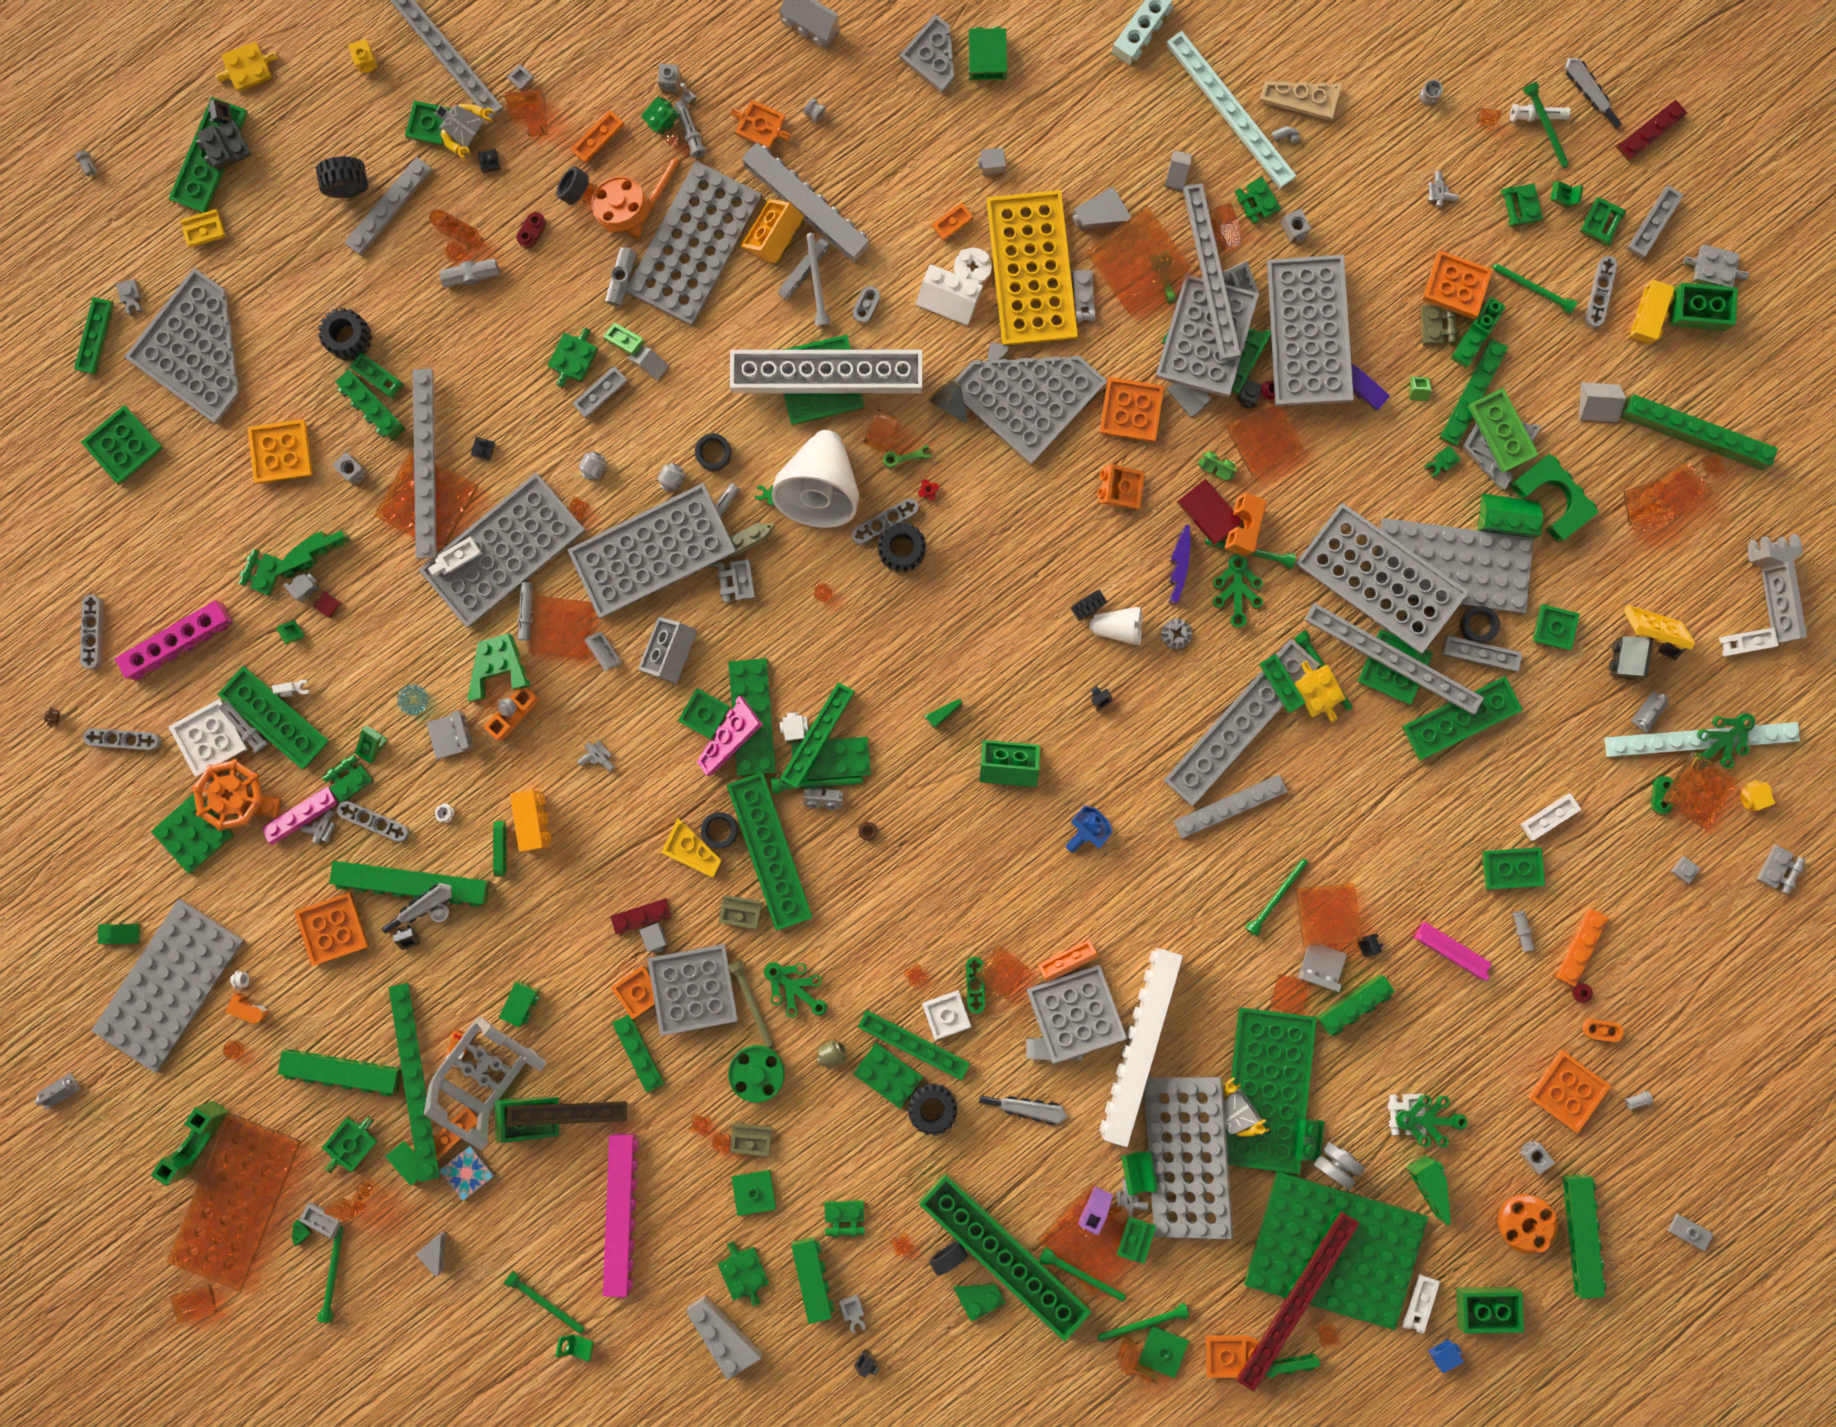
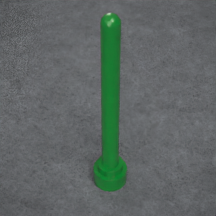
M1537 81L1522 88L1525 95H1528V98L1531 97L1561 166L1566 168L1569 162L1538 95V88L1540 87Z
M1494 264L1492 267L1499 274L1560 305L1563 312L1568 315L1573 312L1578 301L1572 298L1564 299L1500 264Z
M1208 538L1204 541L1206 545L1225 549L1226 542L1221 540L1215 545ZM1259 549L1250 554L1251 556L1280 562L1281 565L1289 569H1293L1296 554L1280 555Z
M1304 630L1293 639L1297 644L1303 646L1308 654L1320 664L1318 666L1319 669L1325 666V664L1310 643L1309 633L1307 630ZM1344 694L1346 699L1341 701L1347 711H1350L1353 706Z
M862 777L804 780L799 788L862 784L864 779ZM779 778L771 779L772 794H780L785 789H794L781 782Z
M1306 859L1300 860L1256 920L1248 922L1245 929L1249 933L1258 937L1262 931L1263 922L1308 864Z
M342 1225L333 1241L324 1304L317 1316V1321L321 1323H332L334 1318L331 1305L344 1230Z
M1048 1247L1043 1249L1039 1258L1041 1263L1045 1265L1053 1264L1121 1302L1126 1300L1125 1294L1059 1259L1053 1253V1250Z
M512 1270L504 1281V1285L508 1288L511 1286L513 1289L516 1287L579 1334L584 1333V1326L520 1281L519 1274Z
M1184 1302L1178 1304V1307H1175L1173 1311L1101 1333L1097 1338L1100 1342L1175 1318L1186 1320L1190 1316Z

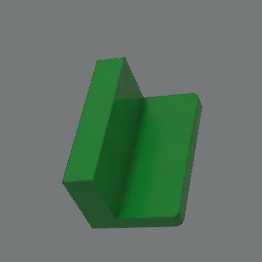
M402 1141L385 1157L406 1182L413 1186L419 1179L415 1152L405 1141Z
M1134 1151L1121 1155L1128 1195H1135L1144 1191H1158L1151 1152Z

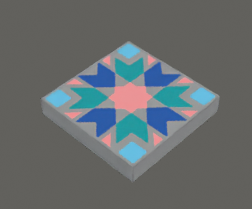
M472 1145L439 1170L462 1201L495 1176Z

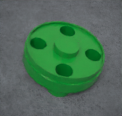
M751 1045L743 1048L734 1056L728 1070L729 1083L735 1094L745 1101L760 1103L773 1098L780 1091L785 1080V1066L781 1056L773 1049L764 1045ZM745 1053L749 1056L750 1060L748 1063L740 1061L739 1057L741 1054ZM767 1057H775L777 1064L770 1066L767 1063ZM742 1081L746 1083L747 1089L740 1091L737 1088V1082ZM771 1084L774 1087V1092L771 1094L766 1093L764 1086Z

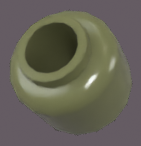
M831 1040L818 1049V1063L828 1069L837 1067L846 1059V1048L840 1041Z

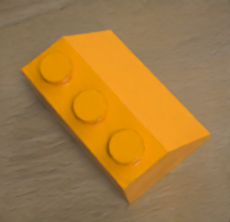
M769 199L742 242L741 247L766 262L776 264L782 257L786 246L791 242L795 231L800 227L804 215L790 202Z

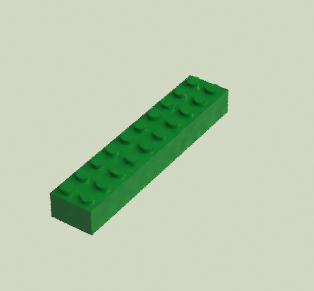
M946 1171L921 1197L919 1205L1064 1342L1091 1314L1090 1307L1045 1264L1041 1263L1025 1245Z

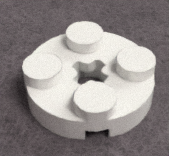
M963 249L955 259L954 273L956 275L982 284L991 274V260L988 253L981 249ZM971 263H975L978 266L973 272L967 267Z

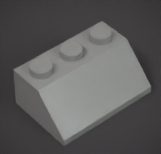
M783 0L779 11L781 22L786 27L796 29L801 36L809 37L817 46H823L828 49L839 32L838 14L816 0Z
M658 617L638 670L677 684L684 663L688 658L691 645L695 640L697 630L680 622Z

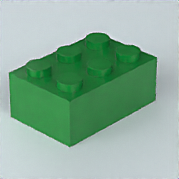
M1680 283L1674 288L1673 294L1675 296L1671 303L1670 326L1727 331L1736 325L1738 287Z
M1456 1287L1457 1326L1464 1334L1524 1333L1522 1291L1516 1287Z

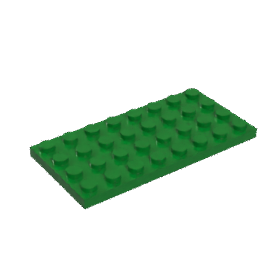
M1238 1007L1230 1079L1235 1078L1233 1080L1235 1086L1241 1084V1090L1261 1119L1266 1120L1263 1123V1127L1265 1129L1270 1128V1130L1255 1136L1239 1137L1235 1133L1231 1135L1226 1129L1228 1165L1300 1174L1301 1160L1296 1159L1300 1119H1306L1317 1017Z

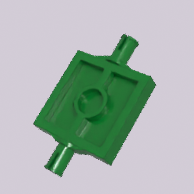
M584 327L579 337L563 333L547 365L560 374L556 383L557 386L563 388L567 378L583 382L599 350L596 346L586 341L591 330Z
M368 1115L362 1124L347 1116L322 1146V1149L332 1159L327 1167H325L326 1171L329 1170L328 1173H332L337 1165L345 1167L352 1173L375 1146L378 1140L367 1130L374 1122L371 1116Z
M734 1240L731 1241V1244L728 1242L726 1245L731 1255L719 1262L718 1267L732 1300L749 1296L752 1305L756 1306V1303L757 1305L761 1303L756 1292L769 1284L756 1250L753 1246L746 1250L738 1251Z

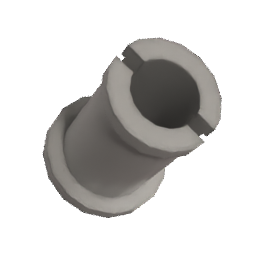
M81 150L75 154V159L80 163L86 176L89 177L90 174L93 176L97 173V169L90 159V153H87L86 150Z
M1641 1091L1639 1095L1626 1098L1625 1103L1631 1111L1644 1105L1650 1106V1103H1653V1099L1648 1091Z

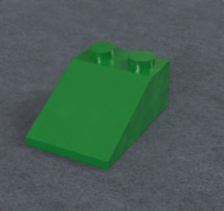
M558 1097L494 1100L495 1140L500 1143L558 1137L559 1124L507 1126V1106L558 1104Z
M1425 1155L1408 1165L1406 1169L1435 1217L1448 1226L1451 1224L1447 1178L1444 1175L1446 1171L1439 1161L1436 1162L1434 1158L1431 1159Z

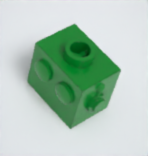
M656 97L641 117L655 133L664 134L674 126V121L680 114L665 98Z

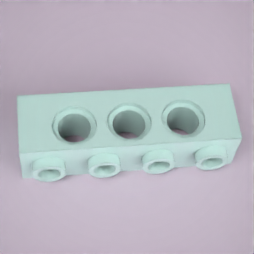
M1145 0L1114 43L1112 54L1129 65L1133 60L1137 61L1142 53V47L1150 43L1153 37L1151 34L1154 30L1158 31L1163 24V17L1165 15L1169 16L1173 10V0ZM1151 10H1157L1159 13H1152ZM1145 24L1148 28H1142L1140 25ZM1135 39L1137 43H1132L1130 40Z

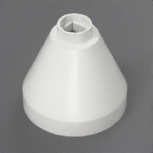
M828 430L817 432L816 436L810 438L777 474L772 489V500L777 509L788 518L812 527L830 528L846 524L855 516L859 492L845 446L837 433Z

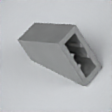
M1114 187L1074 208L1072 220L1082 231L1127 227L1130 225L1132 217Z

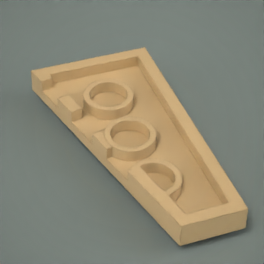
M1265 81L1259 102L1331 121L1342 83L1326 84L1318 82V84H1307V82H1299V84Z

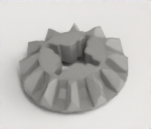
M1177 618L1169 620L1163 626L1161 636L1163 642L1168 647L1181 649L1191 641L1192 631L1190 625L1185 620ZM1181 627L1180 634L1183 637H1177L1173 641L1174 633L1171 630L1176 631Z

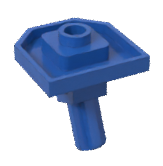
M1084 805L1071 820V823L1078 831L1066 844V848L1074 853L1088 840L1100 848L1113 832L1109 820L1096 808Z

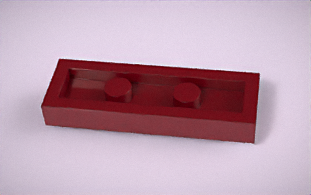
M666 898L610 916L615 935L672 917Z

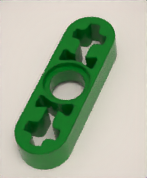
M494 821L493 874L494 877H505L507 871V827L505 821Z
M973 956L966 962L967 1005L972 1013L978 1014L985 1008L984 967L982 960L979 957ZM973 960L980 964V967H977V974L981 973V977H969V973L973 974V968L969 967ZM974 979L981 982L980 989L976 991L970 988V982ZM982 992V996H978V1002L982 1003V1006L975 1010L974 1006H971V1003H974V996L970 997V993L979 994Z

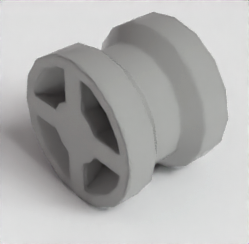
M812 98L805 106L803 114L810 116L812 121L817 123L825 114L826 107L818 104V100Z

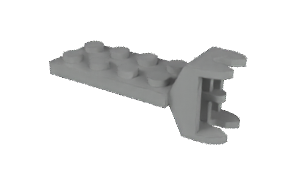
M1791 534L1789 539L1790 547H1788L1784 537H1780L1777 543H1771L1768 537H1762L1760 542L1761 550H1759L1755 540H1750L1748 544L1749 562L1763 568L1761 571L1771 628H1775L1778 643L1807 638L1800 590L1793 561L1803 553L1802 544L1797 534Z

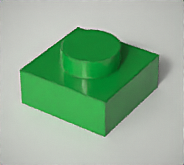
M295 620L281 624L276 628L286 645L299 641L305 636Z

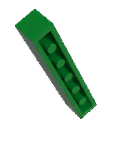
M286 1049L281 1052L277 1074L284 1075L283 1078L289 1080L302 1078L303 1082L306 1083L320 1081L324 1086L338 1084L341 1085L342 1089L352 1090L355 1087L360 1088L361 1092L372 1093L373 1090L379 1091V1095L391 1096V1094L399 1090L402 1070L399 1067Z
M1587 1174L1562 1175L1574 1294L1581 1299L1605 1297L1606 1282L1602 1274L1604 1262L1600 1255L1602 1243L1598 1236L1600 1223L1596 1217L1598 1204L1594 1198V1191L1596 1190L1595 1181Z

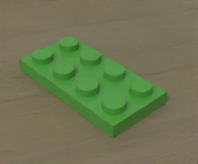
M1504 388L1468 405L1502 473L1539 455Z

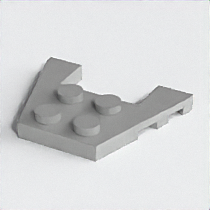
M1522 422L1531 441H1533L1541 426ZM1476 423L1462 448L1493 482L1504 491L1511 481L1513 474L1508 471L1502 473Z

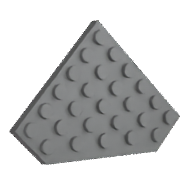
M193 268L128 351L125 358L215 424H218L240 395L227 292Z
M1080 356L1064 358L1045 357L1042 359L1019 358L1018 360H975L954 380L962 387L965 407L1030 465L1107 383V380Z

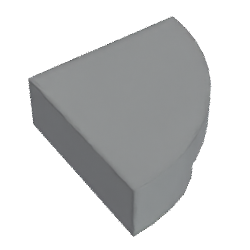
M991 342L987 361L1001 359L1008 352L1009 345Z

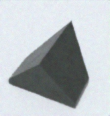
M955 381L948 383L929 400L962 422H967L962 387Z

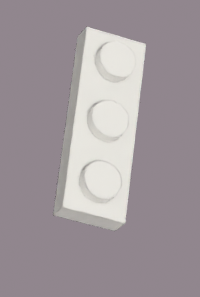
M1570 793L1520 825L1530 841H1534L1581 809Z

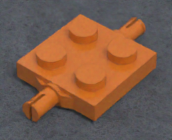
M751 99L748 107L743 112L734 107L730 112V115L740 119L735 131L736 135L754 144L765 145L770 150L777 137L787 142L790 139L791 134L781 130V126L786 118L785 114Z

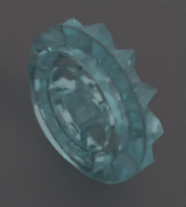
M406 685L398 693V706L406 714H419L425 710L428 704V694L419 685ZM408 695H417L416 700L418 704H410L411 700Z

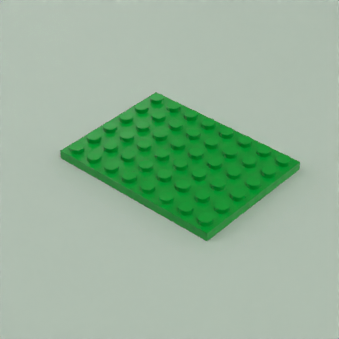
M1276 1171L1244 1285L1287 1298L1337 1216L1342 1211L1360 1224L1309 1305L1396 1330L1428 1216Z

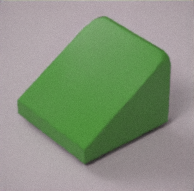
M1410 377V400L1428 401L1431 394L1430 378Z

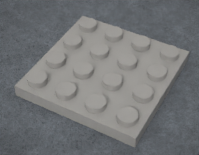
M725 944L647 958L660 1036L738 1021Z
M1100 965L1026 990L1052 1065L1127 1039Z

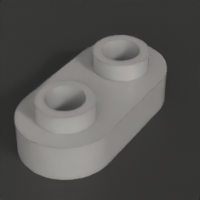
M868 286L862 290L853 309V317L858 323L864 324L870 321L880 300V293L877 288ZM869 295L874 296V299L868 300L867 297ZM861 312L866 313L864 317H861L859 314Z

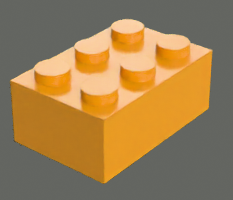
M538 790L511 793L510 798L519 852L550 848L549 844L552 843L551 833L547 832L546 825L549 824L547 813H544L543 806L546 805L544 794H541V791Z

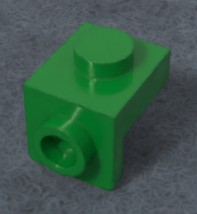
M1561 181L1554 182L1550 201L1566 208L1581 203L1584 187L1582 185L1571 187Z

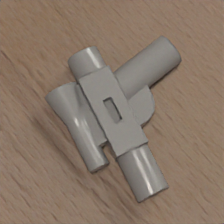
M1436 171L1434 173V185L1433 182H1429L1428 202H1436V207H1443V200L1457 202L1459 195L1449 193V188L1444 186V181L1442 180V171Z
M600 740L594 746L590 742L584 746L588 753L577 760L580 766L589 761L593 764L599 762L609 772L613 770L615 766L605 757L606 755L609 758L612 754L602 745Z
M329 809L325 812L320 822L316 821L312 826L304 825L300 828V831L314 834L312 840L314 843L319 844L321 840L329 842L335 823L330 821L334 811Z
M1122 1179L1123 1195L1121 1191H1117V1212L1125 1211L1126 1217H1132L1133 1209L1148 1210L1147 1202H1139L1136 1195H1128L1126 1180Z

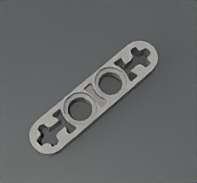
M823 237L815 244L818 262L831 244ZM809 253L780 287L778 295L784 300H787L811 272Z
M1612 256L1604 257L1597 264L1585 316V323L1589 328H1598L1604 323L1617 269V261ZM1608 262V266L1611 267L1606 271V274H1603L1606 270V265L1603 264ZM1599 279L1607 281L1608 285L1606 288L1600 287ZM1595 297L1603 299L1602 306H1598L1595 303ZM1595 314L1596 319L1598 320L1596 323H1594V319L1591 318Z
M906 499L859 525L852 531L853 541L858 545H863L881 535L882 532H885V528L891 527L893 523L901 524L900 522L915 516L918 512L917 502L913 499ZM906 504L914 505L913 512L907 510L904 512L905 517L902 518L898 508L901 507L903 511L907 508ZM891 512L899 515V519L896 522L888 520V515ZM880 522L882 529L874 531L871 528L872 523ZM868 526L872 535L869 536V533H866L863 540L860 538L856 539L857 532H866L865 527Z
M90 594L82 600L80 662L85 668L97 669L102 662L103 601L100 597ZM96 601V605L89 606V602ZM94 617L96 619V625L90 628L88 626V620ZM94 636L96 643L90 647L87 644V640L89 637ZM88 649H89V650H93V651L95 650V653H94V652H91V653H90V652H87V650H88ZM88 659H95L94 662L88 663Z
M88 729L83 735V740L87 745L98 747L156 750L162 743L158 734L149 732ZM115 733L117 735V741L116 743L111 744L109 742V736ZM91 735L103 736L102 740L90 739ZM134 735L136 743L131 746L128 744V737ZM152 738L155 740V743L152 744L142 743V739L150 740Z
M345 801L338 806L337 811L340 817L394 841H405L410 835L409 828L406 825L358 804ZM350 805L349 809L357 813L355 815L352 813H347L345 815L346 811L343 810L344 807H348ZM364 812H367L370 816L367 823H363L360 820V816ZM380 820L387 822V828L384 831L378 828ZM392 828L397 830L403 828L402 832L404 835L398 838V834L390 830Z

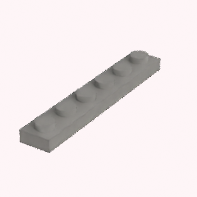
M416 157L346 239V245L361 256L433 170Z
M1278 774L1173 822L1180 837L1184 838L1286 793L1287 790Z

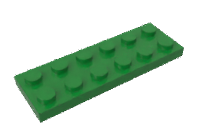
M211 97L210 100H209V101H211V100L215 99V100H218V101H222V100L216 99V98H214V97ZM209 103L168 198L171 202L201 213L207 212L225 170L223 169L218 172L213 166L210 167L204 158L207 155L206 151H202L196 142L199 139L198 132L212 125L217 128L224 124L221 122L214 123L209 120L211 118V113L208 112L210 108ZM230 104L232 120L237 123L241 131L248 111Z
M767 658L728 661L732 710L737 704L735 701L741 696L762 723V726L735 752L737 776L754 775L761 772L764 774L776 773Z
M242 666L217 694L224 701L228 700L245 720L302 770H305L330 742L329 739L278 694H274L273 690L246 666Z
M1506 676L1473 691L1484 697L1474 715L1452 703H1448L1401 726L1418 761L1523 711Z

